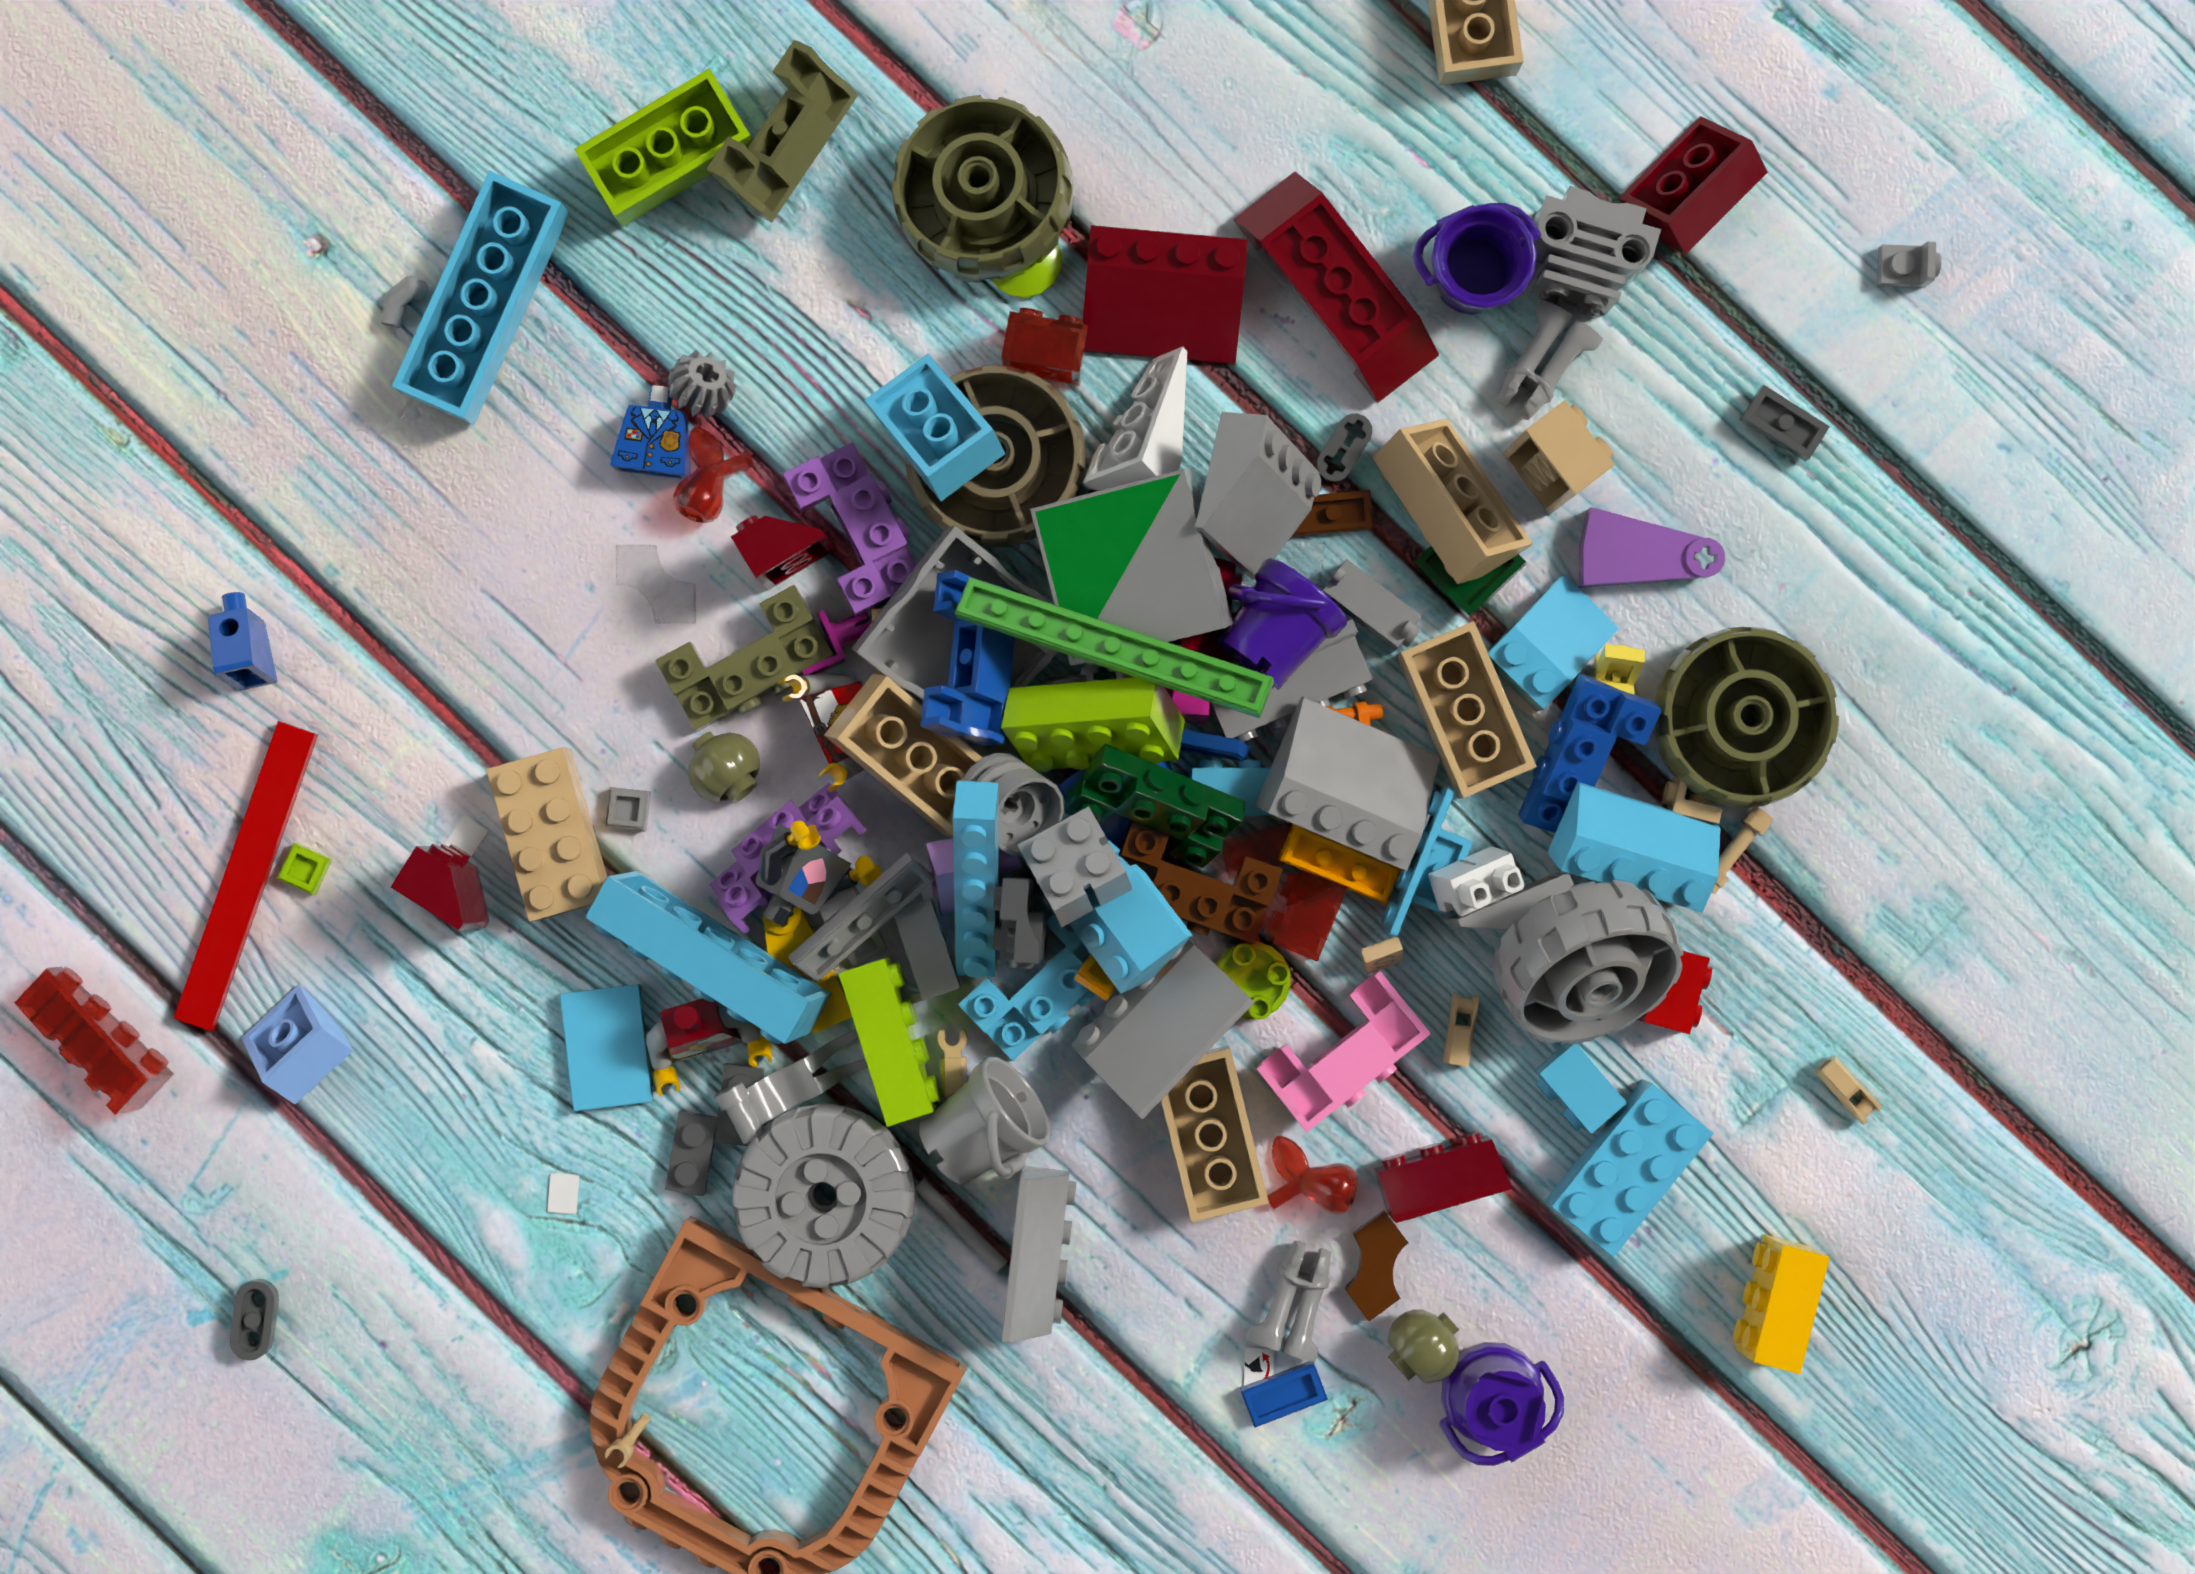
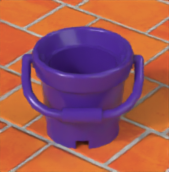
M1487 203L1477 206L1472 204L1437 220L1436 225L1426 230L1415 243L1412 257L1416 270L1425 284L1429 287L1437 285V290L1441 294L1440 298L1447 306L1459 313L1474 315L1485 310L1504 306L1523 293L1534 275L1537 258L1534 241L1541 237V232L1530 216L1519 207L1507 203ZM1435 237L1431 258L1433 266L1432 275L1425 265L1422 255L1424 247Z
M1269 558L1263 561L1256 572V583L1253 587L1238 584L1230 586L1228 590L1229 597L1243 603L1232 618L1233 624L1226 627L1216 642L1229 657L1234 651H1237L1235 657L1241 662L1239 666L1273 677L1272 689L1275 686L1279 690L1325 639L1336 637L1346 627L1347 619L1338 605L1310 580L1283 562Z
M1483 1342L1466 1348L1461 1352L1456 1368L1449 1376L1442 1380L1441 1402L1447 1417L1441 1419L1439 1425L1451 1446L1463 1459L1481 1466H1496L1507 1461L1512 1463L1546 1443L1545 1439L1557 1429L1564 1415L1565 1397L1558 1380L1545 1361L1533 1364L1524 1352L1506 1343ZM1540 1373H1542L1550 1386L1555 1399L1553 1415L1549 1423L1544 1427L1546 1404L1544 1402V1386ZM1451 1425L1462 1436L1495 1451L1505 1452L1493 1456L1475 1454L1460 1442Z

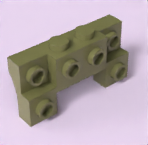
M793 40L772 71L784 84L787 91L747 148L744 144L727 137L706 168L726 190L736 194L757 216L771 223L858 97V94L850 84L838 76L812 47L797 40Z
M795 585L759 603L774 632L706 668L696 647L690 641L655 660L671 691L677 696L696 731L704 729L737 710L742 715L761 705L760 697L771 691L777 696L792 688L788 683L778 685L779 680L790 675L801 676L802 670L835 656Z

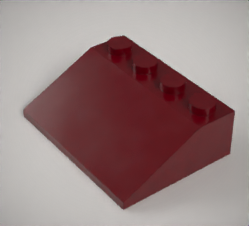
M1091 225L1080 351L1156 358L1183 346L1187 351V361L1235 365L1248 239Z

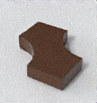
M1385 1210L1353 1232L1359 1246L1360 1262L1355 1276L1345 1287L1347 1293L1369 1322L1401 1299L1394 1286L1393 1268L1398 1254L1408 1244V1241Z

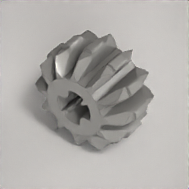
M697 350L689 356L683 354L677 360L668 376V384L670 385L669 397L679 399L678 409L687 407L691 410L692 417L701 412L709 419L714 413L721 414L726 410L729 402L732 400L737 386L733 383L735 372L725 369L726 360H714L712 351L705 357Z

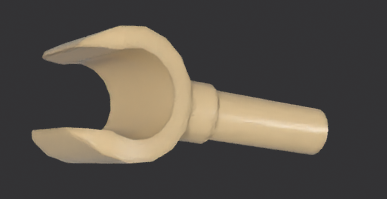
M643 1412L624 1438H618L612 1442L605 1452V1458L607 1459L614 1449H619L623 1452L624 1459L617 1468L626 1465L634 1453L633 1444L636 1438L651 1420V1417Z

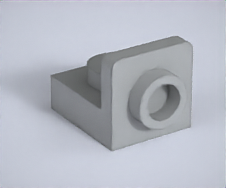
M1927 241L1922 246L1882 244L1878 248L1877 286L1925 288L1940 273L1941 255L1936 253V242Z

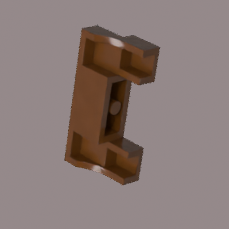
M1130 820L1118 855L1130 866L1136 864L1147 874L1179 918L1187 921L1186 927L1188 930L1208 936L1211 929L1242 941L1256 944L1267 908L1271 907L1283 871L1282 868L1242 856L1234 883L1231 885L1162 861L1169 835Z

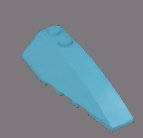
M1064 813L1062 821L1072 815ZM1108 841L1127 873L1132 890L1100 906L1092 887L1084 889L1093 911L1069 924L1118 991L1124 993L1151 980L1189 940L1192 934L1147 874L1138 865L1130 866L1118 855L1120 850L1112 842Z

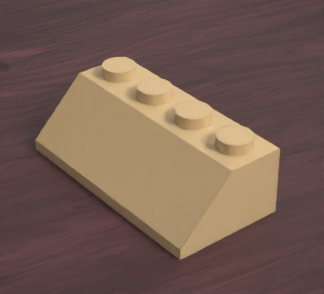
M1448 419L1399 429L1372 457L1379 467L1383 478L1390 483L1400 498L1402 506L1415 520L1423 532L1424 539L1433 547L1444 563L1447 573L1454 578L1457 584L1481 578L1533 544Z

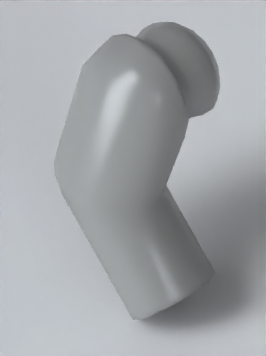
M406 276L392 287L386 296L381 323L390 327L400 328L405 305L412 299L416 301L424 300L428 294L427 283L423 280H417L416 276Z

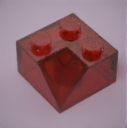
M1020 308L1019 313L1010 311L1001 355L1002 365L1030 371L1044 380L1080 386L1088 339V325L1081 324L1082 319L1070 315H1059L1058 320L1042 317L1043 312L1031 308Z
M1297 869L1295 876L1288 873L1280 892V896L1285 897L1281 911L1273 910L1265 932L1271 934L1268 942L1318 962L1348 887L1301 869Z

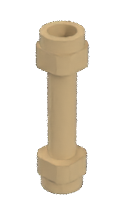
M1753 807L1741 820L1744 826L1720 855L1718 879L1711 893L1716 894L1728 880V877L1725 875L1755 836H1762L1773 821L1772 817L1759 807Z

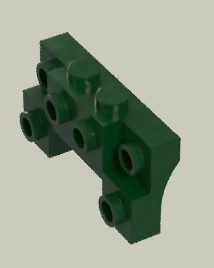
M1105 743L1096 752L1082 777L1067 791L1064 813L1074 815L1089 807L1099 825L1112 813H1116L1170 835L1168 855L1183 860L1184 863L1190 866L1204 868L1222 852L1223 838L1243 822L1246 801Z

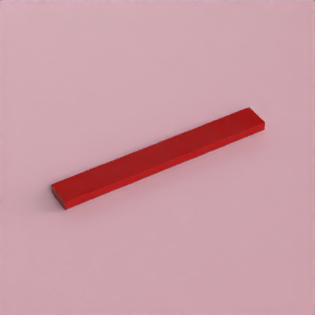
M281 721L277 722L174 1019L208 1031L215 1030L319 734Z

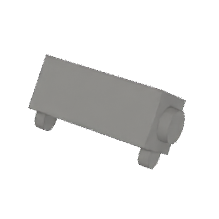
M1348 559L1343 562L1322 590L1344 613L1393 650L1397 649L1401 643L1408 647L1421 630L1416 623L1422 615Z
M919 893L889 919L895 918L919 990L918 994L910 996L912 1004L962 987L959 977L956 975V968L933 899L923 900L922 894Z

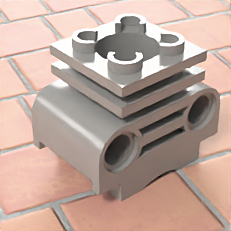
M1569 186L1563 200L1546 195L1542 207L1538 212L1534 213L1532 219L1541 232V237L1534 241L1537 253L1536 262L1542 265L1537 270L1535 277L1537 281L1534 283L1531 293L1539 295V300H1546L1557 306H1560L1561 302L1576 306L1577 312L1585 316L1599 317L1600 314L1606 315L1620 300L1622 292L1619 289L1624 285L1630 284L1652 260L1661 229L1642 224L1647 208L1630 203L1606 202L1594 196L1590 191ZM1546 233L1552 234L1556 240L1549 238ZM1623 255L1626 256L1630 260V262L1626 261Z

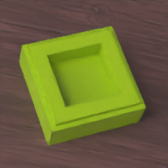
M293 843L277 879L312 895H316L333 859L299 843Z

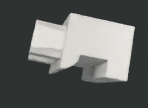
M1493 846L1461 859L1462 862L1456 861L1428 874L1438 909L1443 912L1455 909L1461 917L1524 889L1520 869L1516 867L1512 853Z

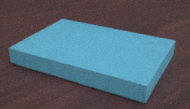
M640 984L561 993L560 999L573 1111L654 1101Z

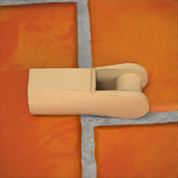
M1453 992L1443 1056L1444 1063L1469 1066L1479 996L1474 995L1472 999L1459 997V993ZM1457 1013L1469 1014L1468 1026L1455 1024Z
M1835 1055L1828 1057L1815 1069L1814 1073L1861 1124L1865 1125L1867 1123L1866 1117L1875 1109L1877 1111L1882 1109L1880 1103ZM1858 1091L1863 1096V1099L1854 1106L1849 1099Z

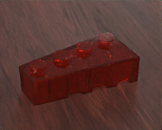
M68 967L46 968L14 1004L45 1038L51 1041L59 1040L61 1043L58 1047L59 1054L69 1064L86 1070L88 1074L84 1081L94 1092L100 1090L111 1098L106 1106L114 1115L143 1108L174 1075L167 1067L169 1062L166 1057L154 1048L148 1049L138 1040L140 1037L139 1032L125 1021L119 1022L110 1013L112 1008L108 1002L97 994L91 995L81 986L83 983L82 978Z

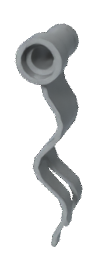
M856 1029L826 1043L803 1059L769 1074L745 1088L743 1082H739L714 1096L721 1111L726 1110L743 1144L752 1141L756 1135L761 1136L764 1133L761 1125L791 1107L822 1094L846 1077L868 1067L866 1059L839 1066L816 1077L812 1076L827 1059L858 1037Z

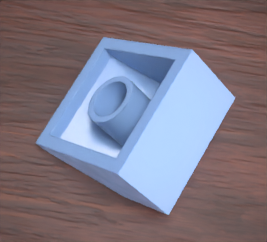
M299 984L241 1037L262 1083L293 1104H296L307 1093L311 1092L330 1071L340 1065L353 1051L342 1028L308 991Z

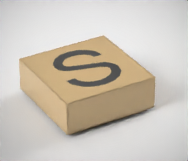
M1398 937L1384 940L1361 950L1362 963L1367 974L1404 961L1403 948Z

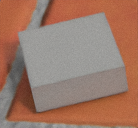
M610 787L605 826L647 830L651 791Z

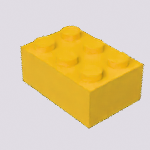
M1764 1234L1762 1243L1758 1242L1753 1252L1752 1264L1756 1266L1753 1280L1746 1283L1743 1292V1304H1746L1743 1319H1738L1734 1327L1733 1342L1736 1343L1735 1349L1754 1363L1801 1374L1830 1257L1811 1246Z

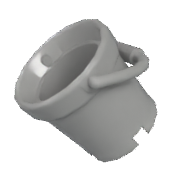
M998 1057L984 1058L972 1070L969 1080L919 1123V1134L928 1155L937 1149L944 1160L936 1166L951 1181L960 1185H965L970 1180L977 1178L992 1168L998 1176L1004 1179L1011 1178L1024 1168L1028 1153L1044 1146L1051 1135L1048 1117L1033 1088L1014 1067Z

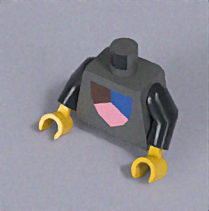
M795 821L789 829L778 823L770 843L763 847L760 852V868L756 877V885L774 894L762 916L784 927L795 906L811 915L816 914L825 902L838 892L857 885L859 879L864 886H869L882 874L880 866L874 865L872 858L861 856L855 862V869H852L850 862L819 845L821 837L815 825L811 824L807 827L805 822Z

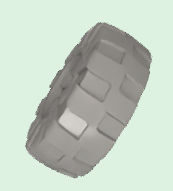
M1612 880L1609 883H1595V881L1571 886L1570 890L1556 896L1550 895L1530 907L1529 913L1521 919L1515 920L1506 930L1500 941L1501 946L1496 949L1493 960V972L1501 998L1520 1029L1525 1033L1528 1032L1533 1039L1541 1042L1576 1044L1592 1041L1594 1038L1620 1031L1657 1007L1667 997V992L1674 983H1677L1683 967L1680 956L1683 955V951L1668 914L1653 894L1647 889H1638L1631 882Z
M815 1104L799 1107L780 1115L763 1128L764 1133L761 1136L756 1135L742 1154L733 1182L732 1205L734 1206L736 1226L747 1249H750L762 1261L761 1265L781 1279L787 1276L802 1282V1286L828 1288L845 1285L872 1274L887 1262L898 1249L906 1236L914 1212L915 1185L913 1172L904 1149L896 1137L872 1116L860 1110L836 1104ZM821 1183L832 1185L836 1191V1199L831 1203L821 1202L816 1196L817 1185Z

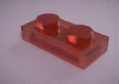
M1290 822L1223 839L1221 854L1228 879L1236 877L1242 856H1247L1276 867L1288 864L1280 861L1278 857L1293 823Z

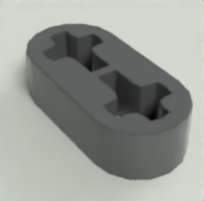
M1352 413L1345 416L1339 422L1316 461V469L1320 472L1319 475L1324 482L1337 484L1343 481L1349 475L1370 441L1372 425L1364 415ZM1355 423H1359L1362 426L1360 433L1364 435V439L1356 437L1350 447H1347L1343 444L1348 435V431L1344 429V426L1352 427ZM1338 450L1345 453L1340 462V466L1344 471L1342 473L1335 471L1330 475L1326 472L1328 465L1323 460L1325 458L1332 460Z

